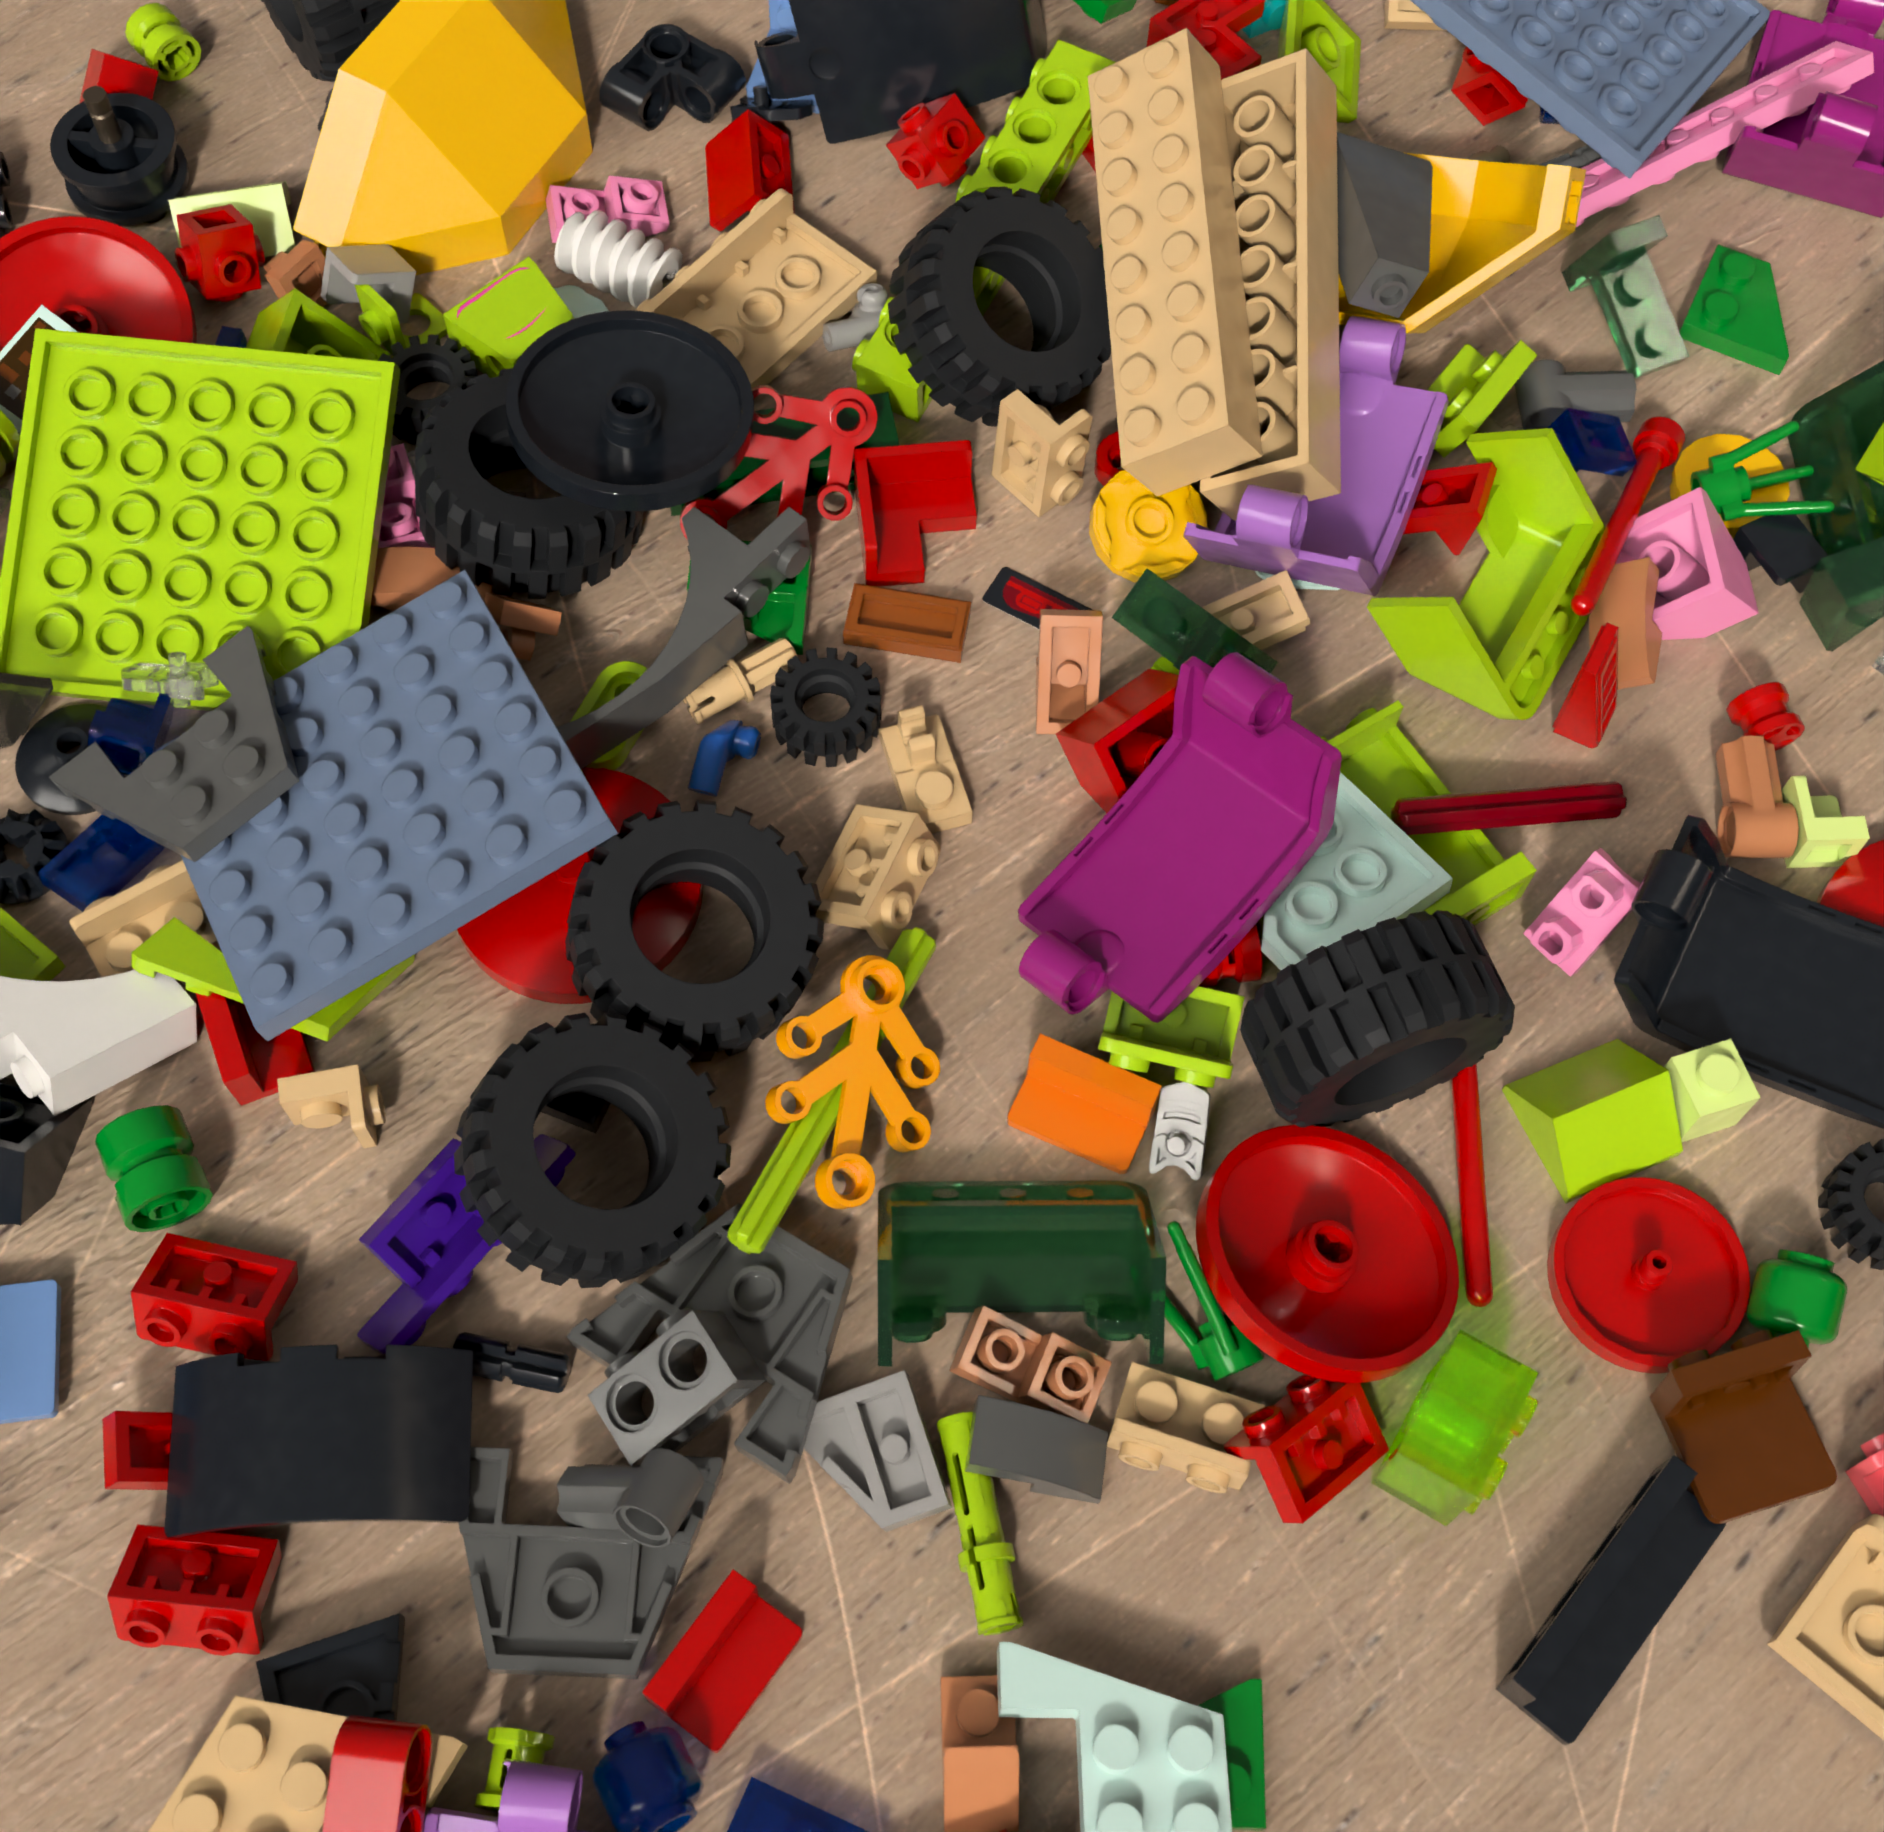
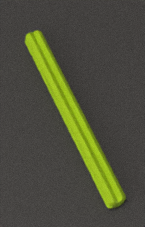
M919 927L903 930L887 957L888 961L899 968L904 978L905 991L899 1006L901 1009L936 949V941L927 935L924 929ZM873 983L866 993L870 1000H874L876 995ZM853 1018L850 1020L829 1058L849 1044ZM881 1028L879 1030L877 1050H879L886 1037ZM842 1083L815 1101L808 1115L799 1121L790 1123L728 1229V1240L742 1252L759 1254L764 1251L836 1125Z

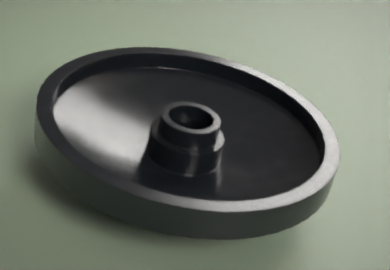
M619 310L594 313L572 319L556 326L536 339L519 357L510 374L506 389V417L509 436L519 458L540 481L551 489L570 499L593 507L616 511H651L674 507L699 498L715 489L736 470L743 460L751 441L754 398L750 381L740 362L727 347L709 333L690 323L667 315L644 311Z

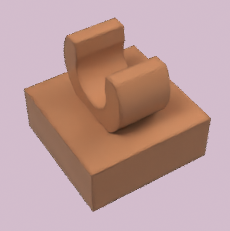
M302 240L288 254L280 251L264 266V269L268 272L264 276L278 299L293 289H297L320 306L324 307L327 304L321 297L325 257L317 244Z
M486 593L484 602L497 624L501 625L500 629L517 658L531 660L535 647V632L554 636L558 635L562 612L543 604Z

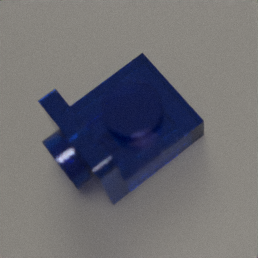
M1567 408L1548 427L1553 428L1576 473L1579 470L1623 477L1636 465L1637 460L1619 417Z

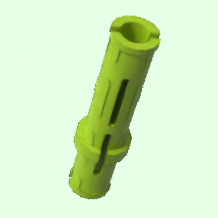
M963 1412L940 1419L937 1422V1429L943 1446L950 1490L963 1549L957 1556L960 1571L968 1574L978 1635H996L1016 1630L1024 1625L1023 1618L1020 1615L1010 1563L1015 1561L1013 1544L1005 1542L992 1476L965 1472L973 1412Z

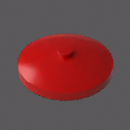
M64 216L29 223L0 238V352L41 305L80 333L197 344L195 315L181 279L161 252L129 229L100 219Z
M585 767L582 769L618 834L620 833L623 820L639 811L644 813L648 819L653 818L658 804L671 802L661 792L633 776L605 768ZM595 847L457 929L469 955L492 979L518 994L535 1000L559 1004H584L592 1002L588 995H578L572 981L574 965L573 962L567 960L565 940L568 932L567 919L577 879L584 863L592 860ZM678 882L661 886L647 893L635 909L632 924L634 938L644 956L660 971L669 965L682 950L696 925L702 904L703 884Z
M1287 1125L1267 1129L1252 1135L1238 1144L1211 1175L1203 1189L1196 1215V1243L1201 1267L1215 1299L1233 1324L1253 1344L1280 1363L1306 1375L1332 1382L1366 1383L1394 1376L1413 1365L1432 1348L1449 1326L1455 1311L1459 1292V1266L1451 1234L1436 1204L1420 1183L1401 1164L1372 1144L1345 1132L1321 1126L1299 1127L1297 1125Z

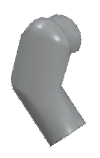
M876 283L863 285L857 292L859 302L856 303L849 319L823 324L822 338L827 351L832 352L859 346L863 339L870 340L879 327V317L888 298L887 290L882 285Z

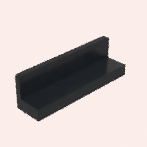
M1675 1455L1653 1470L1496 1688L1497 1691L1564 1745L1571 1744L1576 1740L1725 1528L1726 1523L1715 1524L1705 1517L1696 1496L1687 1490L1698 1473Z

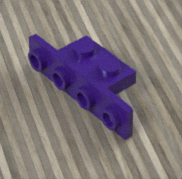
M540 1134L534 1139L536 1156L545 1175L556 1187L564 1176L565 1167L575 1157L576 1153L567 1143ZM454 1138L358 1239L402 1282L401 1286L357 1333L358 1338L381 1355L386 1353V1345H412L416 1342L426 1327V1320L446 1298H450L464 1289L472 1278L474 1267L494 1246L502 1244L498 1239L489 1247L477 1232L484 1223L478 1210L468 1213L465 1211L459 1195L467 1185L465 1175L455 1174L454 1153L461 1145V1141Z

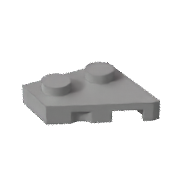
M905 1370L817 1402L804 1449L885 1532L953 1508L910 1377Z

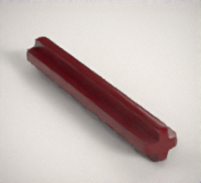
M1616 781L1400 798L1396 801L1395 806L1391 809V820L1407 835L1617 818L1620 816L1622 809L1626 808L1627 798L1623 795L1622 785Z

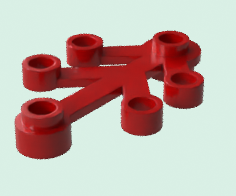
M769 385L754 387L752 389L754 399L760 394H769L776 401L774 410L767 415L758 414L754 410V421L761 424H769L778 417L815 424V426L797 439L752 432L751 441L745 456L765 459L767 461L718 497L712 498L703 495L685 503L680 514V527L685 538L687 539L682 517L693 507H696L702 513L711 515L716 523L727 530V520L782 480L777 517L788 507L802 516L810 460L829 446L827 483L819 489L816 496V504L821 515L828 520L838 521L847 517L853 506L848 486L854 449L871 437L877 424V411L871 398L862 390L849 386L832 390L823 400L780 394ZM851 407L857 410L859 414L858 422L852 428H842L837 424V414L843 408ZM837 491L845 496V504L838 511L827 510L823 505L825 496L830 492Z

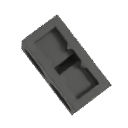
M685 1308L669 1316L656 1329L659 1337L642 1351L634 1350L616 1359L604 1372L607 1379L588 1394L589 1399L630 1466L641 1465L646 1454L652 1449L662 1448L674 1452L679 1451L767 1380L723 1311ZM701 1344L707 1355V1365L704 1373L699 1377L693 1366V1356L695 1350ZM647 1387L651 1390L654 1398V1407L649 1418L645 1416L641 1404L643 1393Z

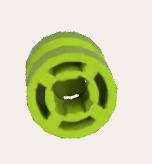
M149 3L138 8L130 16L125 30L127 41L142 57H145L146 63L150 68L159 71L158 77L160 79L178 81L187 77L195 70L201 57L200 44L186 28L181 27L179 19L166 5Z

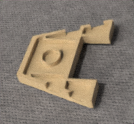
M234 1696L148 1832H322L334 1743L340 1727L348 1717ZM431 1733L433 1741L426 1799V1807L432 1808L468 1745L451 1736Z

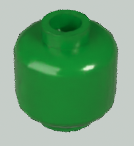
M1779 1249L1777 1259L1763 1260L1756 1268L1746 1312L1747 1319L1750 1324L1760 1330H1770L1774 1338L1799 1330L1808 1349L1810 1343L1828 1344L1835 1340L1838 1335L1847 1295V1284L1839 1275L1833 1273L1834 1262L1806 1253Z

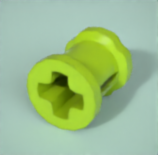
M489 1728L487 1740L493 1744L486 1787L484 1792L476 1794L474 1806L499 1812L502 1790L507 1775V1765H503L504 1760L513 1759L543 1764L545 1752L553 1749L555 1741L553 1735L517 1728Z

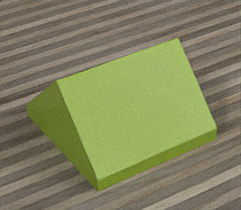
M1286 0L1279 34L1278 58L1306 48L1336 85L1337 122H1352L1357 119L1361 39L1323 0Z
M1619 1039L1506 1084L1502 1089L1565 1204L1583 1197L1588 1192L1605 1183L1627 1178L1679 1156L1683 1152L1669 1070Z

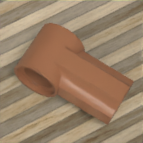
M1741 736L1737 740L1722 743L1716 752L1723 806L1718 818L1717 837L1725 857L1789 859L1797 846L1798 816L1793 804L1783 802L1774 744L1766 742L1764 736Z

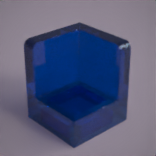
M162 686L154 709L122 699L112 698L105 712L96 710L89 728L88 747L96 742L108 754L121 772L131 774L142 765L141 762H144L148 756L164 744L173 719L175 690Z

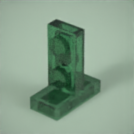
M1660 215L1610 232L1562 272L1570 292L1589 285L1593 286L1628 373H1633L1635 379L1675 365L1689 357L1647 253L1668 236Z
M1147 568L1112 616L1115 621L1172 662L1173 666L1178 670L1192 656L1197 657L1214 668L1223 657L1238 652L1269 673L1278 664L1272 657Z

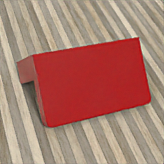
M746 110L706 144L709 219L712 228L721 232L746 211L750 212L757 202L769 198L780 188H783L793 196L788 134L751 110Z
M213 992L210 996L195 993L223 1083L241 1106L278 1093V1078L315 1072L302 1032L290 1028L267 1041L255 1030L243 1003Z
M733 1569L642 1693L650 1704L712 1752H720L803 1637L802 1629L759 1596L757 1586Z

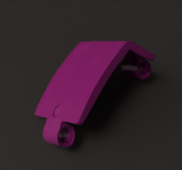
M1829 0L1822 23L1782 13L1780 10H1772L1770 12L1747 85L1835 41L1873 52L1874 73L1851 84V88L1844 93L1835 94L1827 91L1824 94L1819 92L1815 102L1809 105L1804 113L1784 118L1764 128L1762 133L1756 131L1757 127L1744 126L1735 143L1728 146L1722 168L1723 174L1882 218L1884 216V40L1874 38L1884 20V0Z
M1238 652L1230 653L1223 657L1214 668L1195 656L1185 661L1180 666L1174 698L1173 733L1170 739L1102 820L1020 905L1018 909L1020 922L1039 935L1029 945L1020 961V977L1071 1015L1080 1013L1110 989L1151 1021L1156 1023L1163 1021L1247 935L1328 836L1334 822L1342 755L1337 748L1291 719L1293 695L1288 693L1287 685L1283 681Z

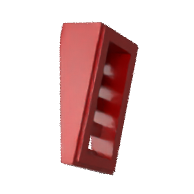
M1608 622L1605 626H1601L1552 726L1555 728L1554 733L1588 748H1596L1599 745L1617 707L1619 627Z

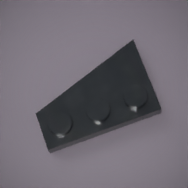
M398 1613L256 1661L264 1701L346 1717L357 1715L397 1721L405 1617Z

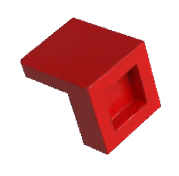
M91 49L79 103L84 101L83 92L91 86L102 87L106 94L130 93L152 100L159 71L96 49Z

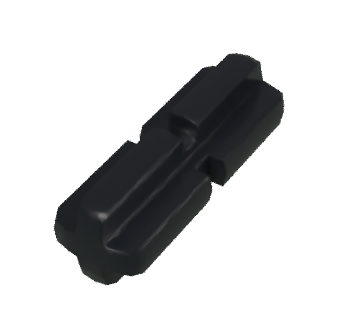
M467 1332L459 1333L453 1344V1349L473 1351V1376L501 1382L506 1376L510 1377L512 1384L553 1393L563 1392L569 1379L571 1360L567 1354L524 1344H519L517 1349H514L512 1346H509L510 1341Z

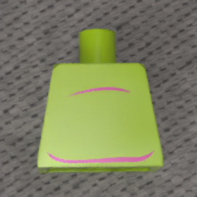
M529 256L443 314L449 338L457 341L459 350L465 347L470 353L471 360H474L476 369L484 374L486 373L490 378L499 376V372L502 369L513 368L523 352L547 331L574 319L573 314Z

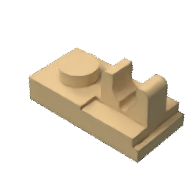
M1287 570L1175 619L1191 657H1197L1212 668L1230 653L1238 652L1248 658L1260 650L1306 631L1305 626L1311 624Z
M922 705L898 711V724L879 728L878 735L903 811L918 813L932 834L972 824L973 812L939 715L935 714L925 717Z

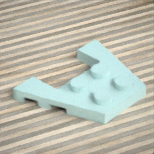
M999 1642L997 1648L998 1717L1073 1718L1076 1721L1080 1832H1232L1224 1717L1222 1714L1013 1642Z

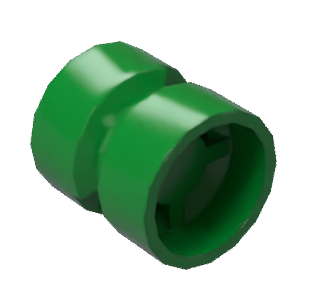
M160 1105L137 1109L116 1118L105 1125L97 1134L95 1144L106 1175L112 1181L117 1182L114 1185L117 1191L115 1200L123 1222L129 1230L151 1232L173 1227L197 1215L211 1202L213 1193L204 1169L199 1164L197 1157L191 1156L194 1143L183 1114L178 1108Z

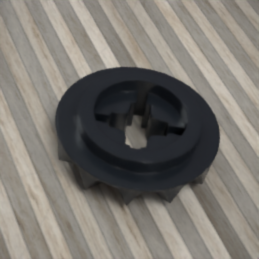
M8 808L6 817L0 819V903L20 904L43 896L60 881L67 869L70 847L66 835L56 821L44 817L36 809L32 810L29 814H19ZM9 843L10 845L14 844L20 849L23 848L24 854L27 856L25 859L30 866L25 869L20 863L16 864L11 859L7 860L3 846Z

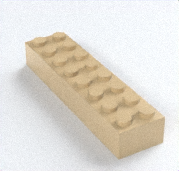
M1187 28L1088 76L1121 467L1156 496L1263 457L1220 66Z
M1306 48L1221 80L1263 457L1200 480V493L1233 521L1237 520L1239 505L1248 484L1306 495L1308 501L1341 493L1337 93L1335 83Z

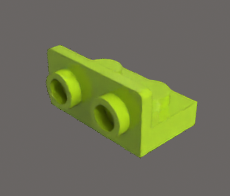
M1522 340L1518 341L1503 356L1497 350H1494L1484 358L1470 344L1464 345L1427 389L1428 391L1443 392L1449 400L1434 447L1443 458L1464 442L1470 434L1478 430L1537 357V354Z

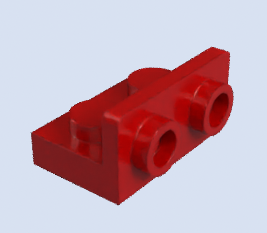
M166 1233L131 1290L137 1335L141 1339L149 1340L163 1347L175 1346L215 1356L238 1352L244 1354L246 1359L270 1361L273 1356L271 1330L298 1282L297 1261Z
M1306 1374L1301 1375L1286 1386L1288 1394L1273 1406L1261 1408L1245 1417L1241 1423L1243 1429L1223 1445L1227 1454L1242 1459H1255L1283 1523L1303 1524L1389 1451V1447L1360 1383L1332 1382Z
M137 1524L107 1595L117 1637L146 1648L169 1645L202 1649L207 1653L219 1656L233 1653L259 1654L264 1642L260 1616L282 1558L279 1539L214 1532L174 1538L166 1536L164 1527Z

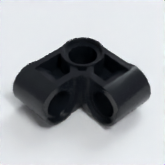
M660 24L646 31L643 38L627 55L609 69L601 84L599 100L604 107L646 131H652L657 128L674 105L686 111L694 119L703 123H710L742 90L746 84V77L739 63L725 51L711 47L686 33L681 27L672 24Z

